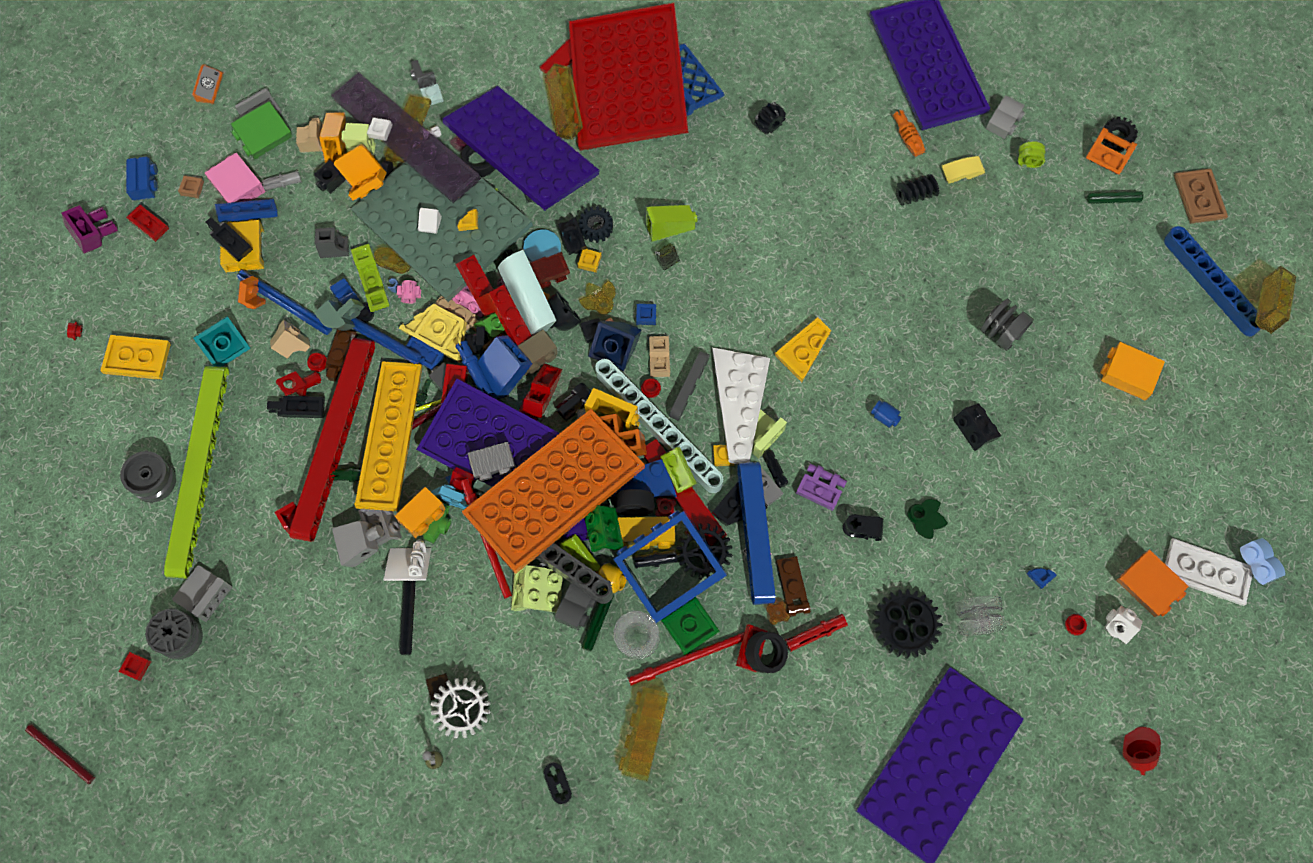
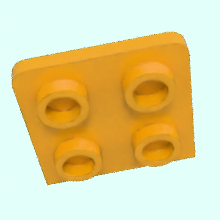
M363 144L353 148L334 162L336 168L352 186L348 196L353 201L357 198H364L370 190H377L384 184L383 180L386 176V171Z

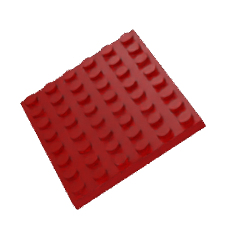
M674 3L569 21L578 147L580 150L689 133Z

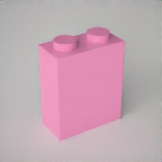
M237 153L228 156L224 161L205 172L210 183L226 203L252 201L266 192L261 182Z

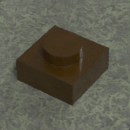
M447 673L425 679L431 701L437 699L434 697L435 693L440 696L443 694L439 689L440 686L444 687L445 690L449 688L446 684L449 681Z

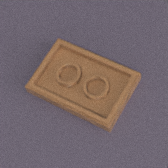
M1212 169L1175 173L1174 177L1190 224L1222 220L1228 217Z

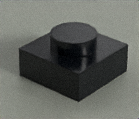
M599 318L580 323L586 343L593 342L600 321Z

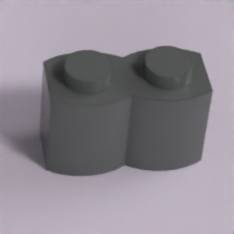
M571 583L555 614V620L579 631L581 626L585 627L589 619L587 612L590 607H595L597 601Z

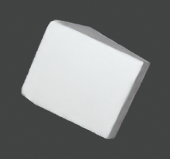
M420 208L418 231L437 234L442 219L439 211L436 209Z

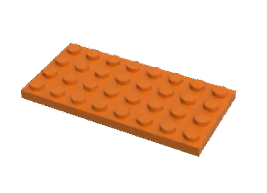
M590 409L464 509L462 513L510 569L517 574L592 512L596 506L602 504L645 468V464Z

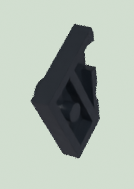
M739 482L733 486L711 512L726 527L743 520Z

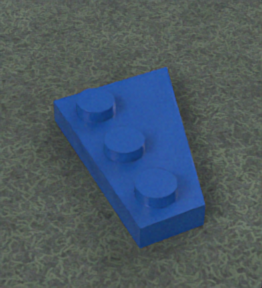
M662 459L646 464L642 471L612 494V498L615 499V494L619 491L640 489L652 492L654 498L677 497Z

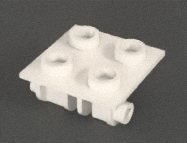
M421 539L413 543V548H390L383 580H426L432 548H426L424 541Z

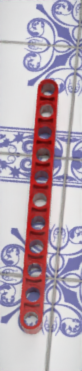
M355 337L351 340L289 532L292 539L313 542L316 537L334 481L332 477H335V475L330 474L338 468L374 354L375 342L373 340Z

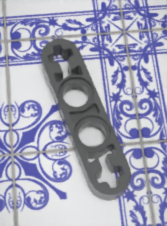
M703 351L699 352L671 409L669 417L677 421L680 420L689 402L687 401L689 395H692L696 387V381L700 379L710 354Z

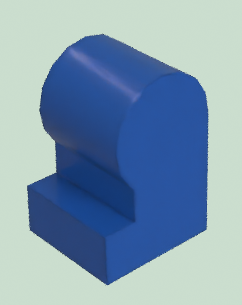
M344 278L330 287L333 295L342 306L350 298L360 301Z

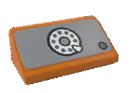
M201 65L193 90V97L196 102L214 104L223 72L206 65Z

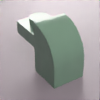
M352 298L342 307L337 302L327 300L314 314L326 327L347 331L355 327L351 320L359 316L364 305L361 301Z

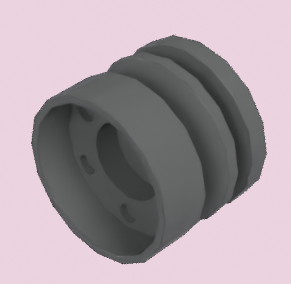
M1008 298L990 312L980 331L986 333L992 328L988 335L989 338H992L997 333L1000 334L996 343L1005 351H1008L1013 346V341L1015 339L1018 340L1034 321L1024 311L1016 317L1014 313L1018 308L1017 305L1007 310L1011 304Z
M165 609L150 619L146 627L145 636L147 644L154 651L173 660H182L192 656L198 650L202 643L203 632L201 625L186 613L177 609Z

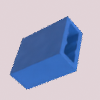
M509 336L496 337L477 362L491 390L494 392L491 397L495 399L508 396L532 365L531 361Z

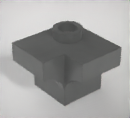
M335 227L315 229V246L320 258L349 256L350 241L348 237L341 236L339 230H336Z

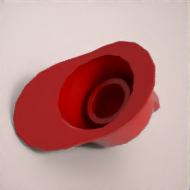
M1137 727L1124 737L1123 757L1133 769L1140 771L1141 775H1145L1146 771L1153 770L1159 762L1161 753L1160 735L1151 728Z

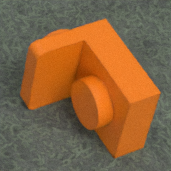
M250 276L240 281L238 303L245 305L249 309H256L265 304L266 300L257 296L259 278Z

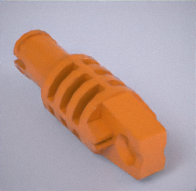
M899 110V113L898 111L895 112L893 118L899 126V134L907 148L915 157L925 153L921 136L914 124L908 121L903 110Z

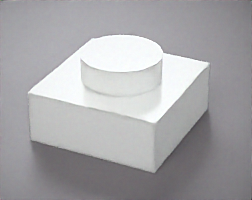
M373 118L367 131L368 137L386 141L392 128L391 121Z

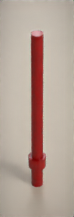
M467 478L460 482L466 496L464 499L468 506L478 498L476 493H473ZM481 536L504 599L508 598L512 594L497 554Z
M745 632L659 666L645 668L643 672L628 677V681L632 686L644 680H647V682L653 680L659 674L742 642Z

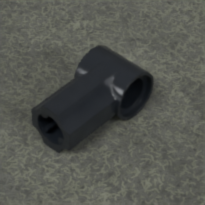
M584 383L578 384L571 391V395L555 407L556 411L564 420L568 421L581 409H585V403L591 390Z

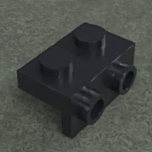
M979 403L964 408L953 418L974 451L1001 437L997 427L992 423L985 409Z

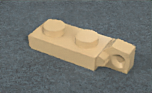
M440 296L435 303L437 306L464 319L467 322L466 331L469 328L477 331L473 325L478 321L474 313L460 304H456L452 299L447 302Z

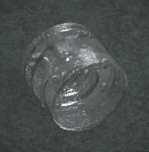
M631 611L622 615L616 622L613 630L617 648L626 657L635 660L651 656L657 650L660 643V631L655 620L641 611ZM639 631L640 634H643V636L640 637V642H637L636 639H632V637L635 636V632Z

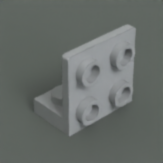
M198 565L172 600L196 617L207 622L232 589V586Z

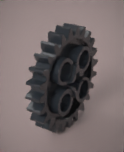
M899 589L896 592V596L890 592L888 595L889 599L883 597V604L878 603L876 606L880 611L873 613L878 619L872 621L873 624L878 625L873 632L880 633L876 640H884L881 647L884 648L888 645L890 647L888 653L896 650L897 657L904 653L906 659L910 657L911 653L914 658H917L919 652L925 655L927 653L926 649L931 651L933 649L931 643H938V639L935 636L942 634L937 628L943 626L942 623L937 622L942 616L935 615L934 613L938 607L931 608L930 606L933 600L924 601L926 595L918 597L917 590L913 595H910L909 589L904 594ZM901 606L905 607V614ZM910 607L917 608L919 616L913 615ZM889 612H897L899 619H892ZM907 620V622H911L912 625L908 627V625H904L903 622ZM916 627H920L924 630V637H921L916 633ZM896 631L904 634V641L896 638Z

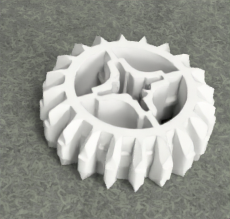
M455 678L454 686H452L450 681L446 682L449 687L447 690L442 686L439 687L440 691L443 692L441 696L437 693L434 694V697L439 699V701L431 702V706L437 707V710L431 711V715L438 714L439 717L435 718L433 722L436 724L441 721L442 724L438 729L441 731L446 726L445 734L447 736L453 730L454 738H458L459 731H462L463 738H466L467 730L474 735L473 727L476 726L481 730L482 726L478 722L480 720L483 722L488 721V719L482 717L483 713L490 714V710L484 709V706L490 705V701L483 702V698L487 697L488 694L486 692L481 695L479 694L483 689L481 685L476 690L474 689L476 681L473 680L470 686H468L467 678L463 679V684H459V679ZM465 689L471 691L475 697L462 700L456 690ZM450 694L453 699V706L447 712L442 713L443 702ZM456 697L461 704H468L464 708L466 718L460 712H453L457 708ZM478 703L477 716L471 722L468 711L474 704ZM460 716L465 726H454L448 723L446 719Z

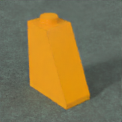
M345 112L326 113L319 136L325 164L329 160L334 163L337 158L346 153V144L342 141V131H345L347 123Z

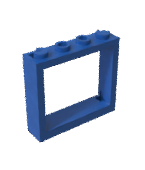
M677 510L668 517L670 521L664 525L662 522L651 528V534L648 536L642 534L634 540L635 545L629 549L627 546L616 552L618 556L614 558V561L655 623L728 575L686 511L680 513ZM680 521H683L716 572L657 611L624 560Z

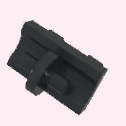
M576 217L558 224L569 255L581 253L582 250L587 248Z

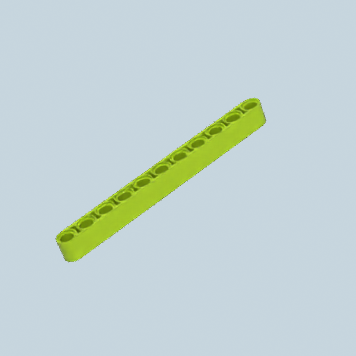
M205 366L164 566L166 577L187 579L190 576L189 569L192 567L194 559L193 549L196 547L198 534H196L197 528L200 527L202 518L200 512L201 507H204L206 497L204 492L205 488L208 487L210 476L208 471L211 469L213 456L211 455L212 450H215L217 440L215 435L220 424L219 414L222 412L224 404L222 398L223 394L226 393L228 383L226 382L227 375H229L228 367Z

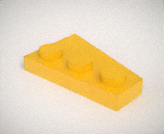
M817 317L775 353V356L803 382L828 339L831 329Z

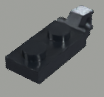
M212 217L205 221L212 230L209 233L211 237L237 262L253 250L227 223L222 222L218 224Z
M283 396V398H279V401L267 402L269 413H277L280 417H324V397Z

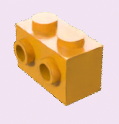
M424 487L395 515V518L416 539L419 535L422 536L427 532L429 525L434 520L437 521L443 516L446 508L433 493Z

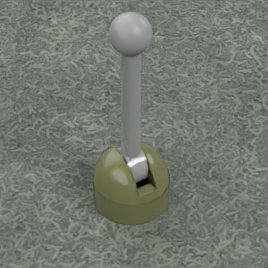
M425 751L422 755L428 768L438 769L443 764V756L437 751Z

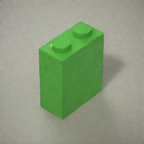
M270 101L231 123L233 137L236 141L240 140L243 143V151L247 156L251 155L254 160L292 138L291 131Z

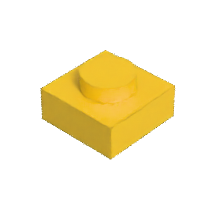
M588 249L582 250L578 268L596 273L602 253Z
M713 445L714 466L735 465V463H729L726 445Z

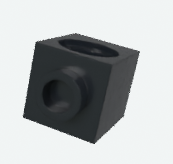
M330 160L313 174L317 181L315 183L321 191L324 192L326 190L330 194L346 181V178Z

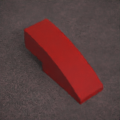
M547 364L542 366L532 381L530 391L524 398L523 413L540 418L543 416L555 392L563 369Z

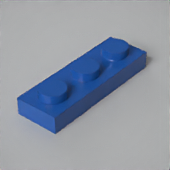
M274 199L215 204L218 222L278 217Z

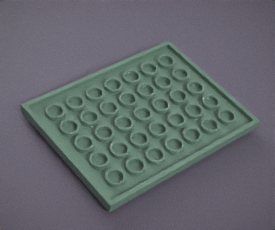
M435 136L383 180L384 184L379 189L370 191L351 208L352 212L447 302L467 286L456 266L457 263L475 255L482 270H484L533 226L532 221ZM420 208L436 209L441 214L442 219L437 234L418 231ZM477 209L478 229L459 231L457 228L459 220H462L468 214V211Z

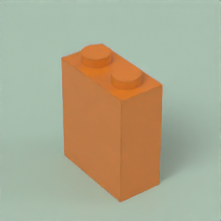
M1151 550L1144 552L1116 580L1154 617L1166 615L1172 609L1169 605L1175 600L1179 602L1187 594L1185 590L1189 587Z

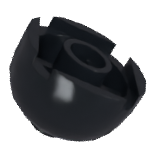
M558 292L547 300L556 319V322L550 327L551 329L555 327L560 331H568L575 328L581 322L577 313L573 312L566 299Z

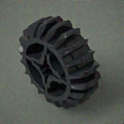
M699 523L698 531L705 541V535L713 536L719 541L721 546L709 545V547L713 550L714 554L722 552L719 562L721 565L724 563L729 566L730 562L725 560V558H732V554L726 553V550H731L732 545L725 546V543L729 542L730 538L722 539L721 537L724 536L725 531L717 534L718 526H715L713 531H711L709 523H707L706 529H703L702 524ZM684 531L687 539L685 540L680 537L679 541L684 543V545H677L676 547L678 550H683V553L676 554L677 558H684V560L679 562V565L687 564L688 566L684 568V572L692 569L691 577H694L696 572H698L699 580H702L703 574H706L708 578L710 573H715L716 570L714 567L710 568L708 558L707 562H705L703 555L696 553L699 552V549L701 550L699 546L696 549L687 551L689 543L694 538L688 531ZM688 557L701 558L704 569L694 566Z

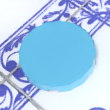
M537 230L527 236L524 241L523 250L530 262H533L535 265L546 266L555 262L560 256L561 242L555 233L549 230Z

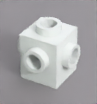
M1121 605L1117 610L1112 609L1105 618L1108 620L1105 628L1111 636L1119 638L1127 644L1140 631L1143 621L1131 609H1126Z

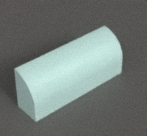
M524 250L518 251L505 258L497 268L515 306L531 335L534 336L541 330L548 331L556 322V319Z

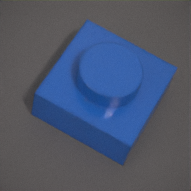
M637 304L636 325H656V304Z

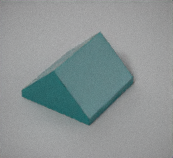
M228 316L193 337L213 366L222 367L251 349Z

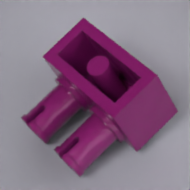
M79 205L61 212L66 229L84 254L101 247L103 237L118 232L113 221L98 227L93 225L95 222L108 218L103 207L85 213Z

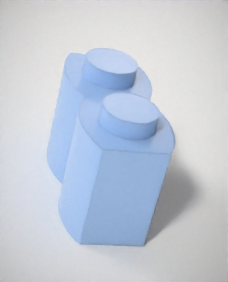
M1257 539L1240 547L1243 559L1251 566L1252 573L1260 584L1264 585L1285 576V569L1282 563L1274 557L1273 549L1265 539Z

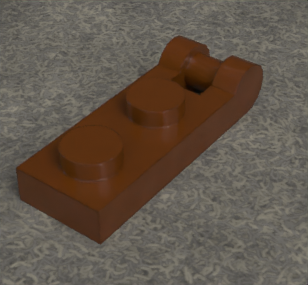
M797 556L777 560L776 563L789 617L796 616L798 613H811ZM800 599L801 604L794 606L793 600Z

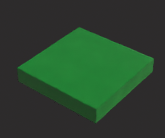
M696 597L661 620L684 655L690 653L720 632Z

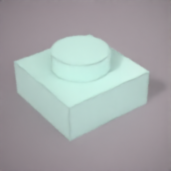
M438 84L420 89L426 106L443 102Z

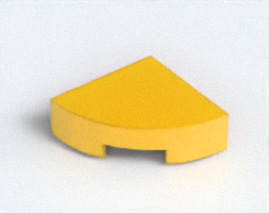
M477 209L468 211V214L462 220H459L457 227L459 231L478 229Z

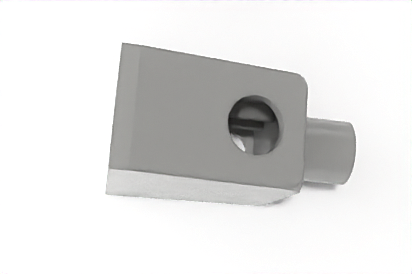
M357 521L332 528L341 566H358L375 554L379 549L377 539L384 535L382 527L380 525L373 527L372 523Z

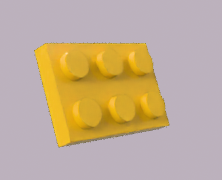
M110 335L100 371L103 374L162 380L171 343L168 340Z

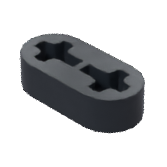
M549 763L544 769V777L552 799L557 804H567L572 797V792L564 770L558 763ZM551 767L560 770V773L557 774L559 782L555 783L552 776L548 777ZM557 785H561L563 791H568V794L565 795L566 799L563 801L561 798H556V794H558Z

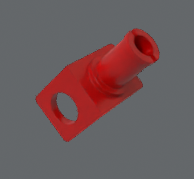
M294 371L276 380V384L285 396L295 392L299 396H306L308 388L321 383L320 375L317 372L301 378ZM291 380L293 388H286L283 383Z

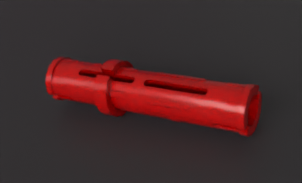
M842 614L828 621H820L819 625L785 639L787 648L791 653L824 636H831V633L847 627L848 624Z

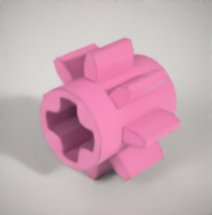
M405 280L402 282V286H397V295L403 303L413 304L416 302V298H421V289L415 281Z

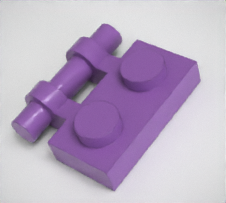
M810 463L807 471L814 475L813 477L807 474L804 475L796 494L833 511L842 493L841 490L835 487L838 485L844 488L847 480L840 478L841 475L837 473L832 474L823 470L824 467L820 465L817 467ZM819 477L830 481V485L818 480Z

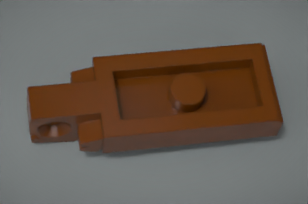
M337 330L325 367L328 370L326 377L329 381L336 382L338 374L342 370L351 340L354 337L357 338V332Z

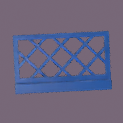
M684 43L679 45L680 51L684 50L687 54V58L681 57V62L685 63L684 67H682L683 83L693 85L692 90L684 88L687 116L693 114L694 110L722 98L724 93ZM687 63L694 64L697 70L686 68ZM684 73L695 75L694 80L685 78ZM697 76L705 77L707 82L696 81ZM694 86L705 88L704 93L695 91ZM707 89L715 90L717 94H707L706 91ZM692 95L701 97L702 100L696 103Z

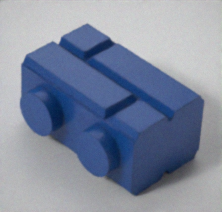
M149 157L126 160V193L132 200L155 198V191H158L157 181L155 180V175L158 174L157 166L155 163H152Z

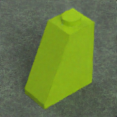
M690 205L651 206L646 208V227L652 242L694 230L695 223L698 222L695 211L692 212Z

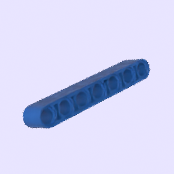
M1181 226L1173 227L1164 239L1166 247L1244 335L1254 336L1265 326L1264 317L1186 229Z
M760 462L738 463L737 471L751 599L753 605L775 603V587Z

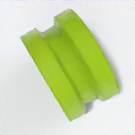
M1026 142L1019 147L1018 163L1021 167L1026 165L1029 168H1038L1045 163V146L1042 143Z

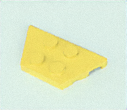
M433 304L423 313L414 316L415 320L406 326L402 324L399 327L402 332L419 339L456 362H461V356L455 346L458 343L461 346L460 342L465 339L467 322L464 319Z

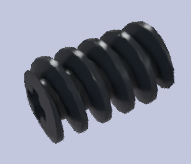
M932 174L899 182L896 187V195L901 206H904V200L907 204H911L912 199L914 202H918L919 197L921 200H925L926 196L932 198V192L935 196L939 195V186Z

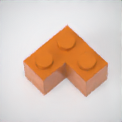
M617 414L600 417L636 456L647 455L645 436L639 429L624 432L623 420Z

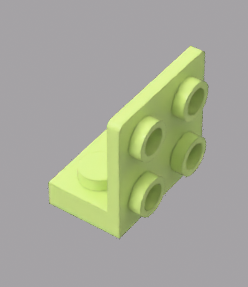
M760 409L752 454L759 459L785 431L787 422L782 418L775 422Z
M526 565L517 574L514 573L511 610L534 609L556 613L561 604L563 577L552 569Z

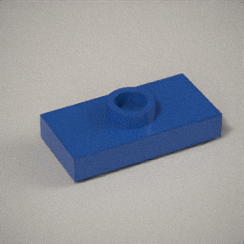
M413 336L406 345L408 348L421 354L422 357L419 363L430 370L440 366L445 358L443 353Z

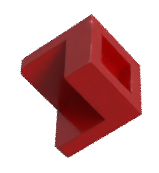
M294 502L274 512L288 534L297 508Z

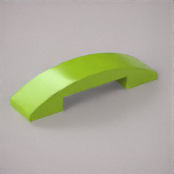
M366 244L351 249L370 311L373 312L389 307V301L370 245Z

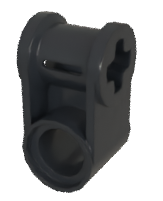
M852 514L843 523V532L850 537L864 538L866 540L872 538L875 541H881L884 519L878 516ZM851 522L857 527L856 529H853V525H850Z

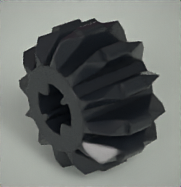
M776 102L768 103L758 111L759 114L755 116V124L765 134L773 133L782 126V122L786 119V113Z

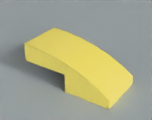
M979 156L968 157L942 165L948 184L963 178L971 179L985 173Z

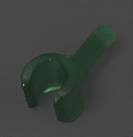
M426 380L422 393H417L416 404H425L428 396L427 391L431 384L430 380Z

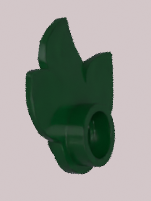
M927 499L922 504H914L907 511V517L915 524L917 533L926 539H933L934 530L941 529L948 524L946 519L937 512L941 502L934 499ZM915 511L920 512V518L914 516Z

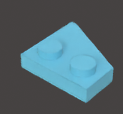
M444 485L431 491L437 498L446 501L448 505L461 509L468 507L464 499L466 497L465 493L456 492V489L452 486Z

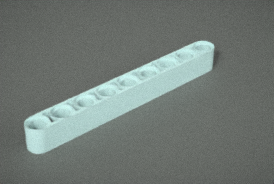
M599 360L595 366L598 380L615 397L638 406V414L640 415L638 421L668 451L676 447H680L681 451H689L691 455L685 457L694 478L709 493L719 492L723 484L722 474L610 360ZM602 369L609 370L607 373H601L600 371ZM616 382H621L623 385L620 387H616L613 384ZM632 395L635 396L636 399L630 401L627 399V397ZM643 409H647L650 411L648 414L645 415L640 413V411ZM655 423H661L663 427L655 428L653 425ZM675 437L677 441L669 442L667 438ZM696 465H702L705 469L702 471H697L694 467ZM716 479L719 484L711 485L708 481Z

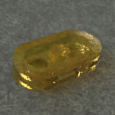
M380 247L374 253L375 262L380 267L399 274L407 273L411 269L398 254L388 247Z

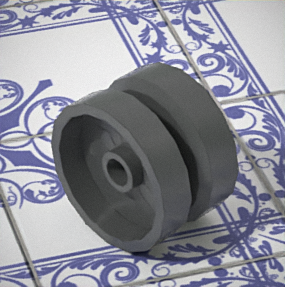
M137 452L125 461L120 472L124 488L144 502L153 503L163 500L174 490L176 484V473L173 467L155 452Z

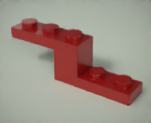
M475 255L456 264L484 317L495 312L507 335L517 346L532 337L505 285L493 289Z

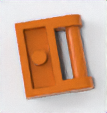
M1103 127L1086 158L1120 175L1135 150L1137 143L1133 141L1130 143L1108 132V129ZM1106 139L1126 149L1125 155L1101 144L1102 140Z

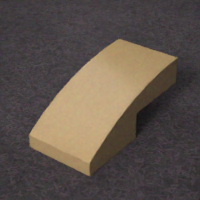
M650 336V377H670L669 336Z

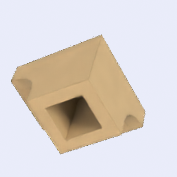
M312 118L309 121V125L305 127H297L296 144L300 152L322 151L319 138L322 123L319 118Z
M283 319L279 324L277 332L270 340V347L288 359L295 351L306 352L310 347V342L307 337L301 334L298 328Z

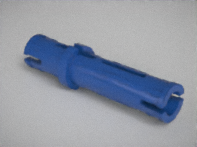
M460 342L461 346L458 343L455 347L463 359L462 364L467 366L478 390L487 395H493L494 392L491 390L477 363L478 358L476 355H473L468 342Z

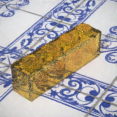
M554 64L544 76L555 133L560 138L573 140L583 128L571 69L567 66Z
M1279 266L1263 280L1255 320L1259 328L1268 331L1270 334L1290 319L1296 276L1283 266Z
M643 687L642 692L637 693L635 705L639 706L637 714L632 713L630 726L633 727L632 734L626 737L624 748L628 750L626 757H621L618 769L622 770V776L648 782L669 693Z

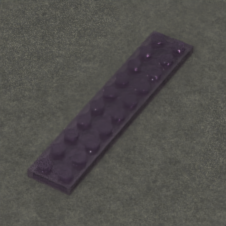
M359 72L331 95L337 104L361 124H369L370 126L373 118L391 121L392 128L387 140L380 141L452 203L456 202L481 179L475 170Z

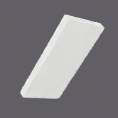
M1174 538L1170 540L1165 564L1189 587L1242 606L1246 605L1253 576L1250 565Z

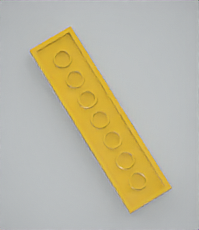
M382 361L355 500L356 509L398 511L423 369L422 364Z

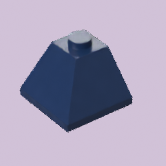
M599 321L588 357L598 361L608 359L618 369L624 371L637 346L642 329L625 322Z

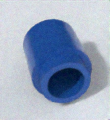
M879 400L871 411L874 418L888 428L892 425L896 427L902 418L899 416L901 411L886 401L883 403Z

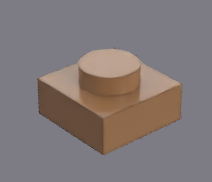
M183 176L178 192L181 196L199 198L204 181L202 178Z

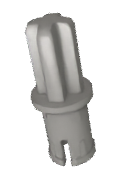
M298 170L283 175L280 173L279 176L262 180L266 191L279 187L285 188L287 185L302 182Z

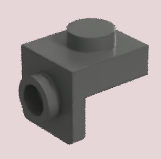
M418 60L411 62L413 69L410 70L413 81L417 80L420 89L437 84L433 71L423 74Z

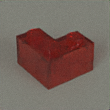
M562 252L530 262L542 290L552 285L551 282L555 280L556 283L567 280L566 276L570 274Z

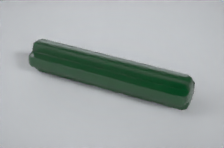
M1142 191L1091 192L1087 195V202L1089 204L1142 202L1144 196Z
M604 590L602 595H605L608 591ZM613 597L606 604L598 603L581 645L584 650L592 651Z

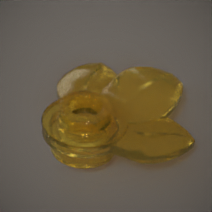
M607 281L602 288L588 283L586 286L587 297L581 298L579 300L580 304L587 310H596L600 314H608L614 306L615 287L610 281ZM606 303L607 307H601L600 305Z

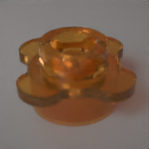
M780 601L776 605L769 604L766 611L769 613L771 624L776 625L778 622H787L790 619V615L786 611L787 605L785 602Z

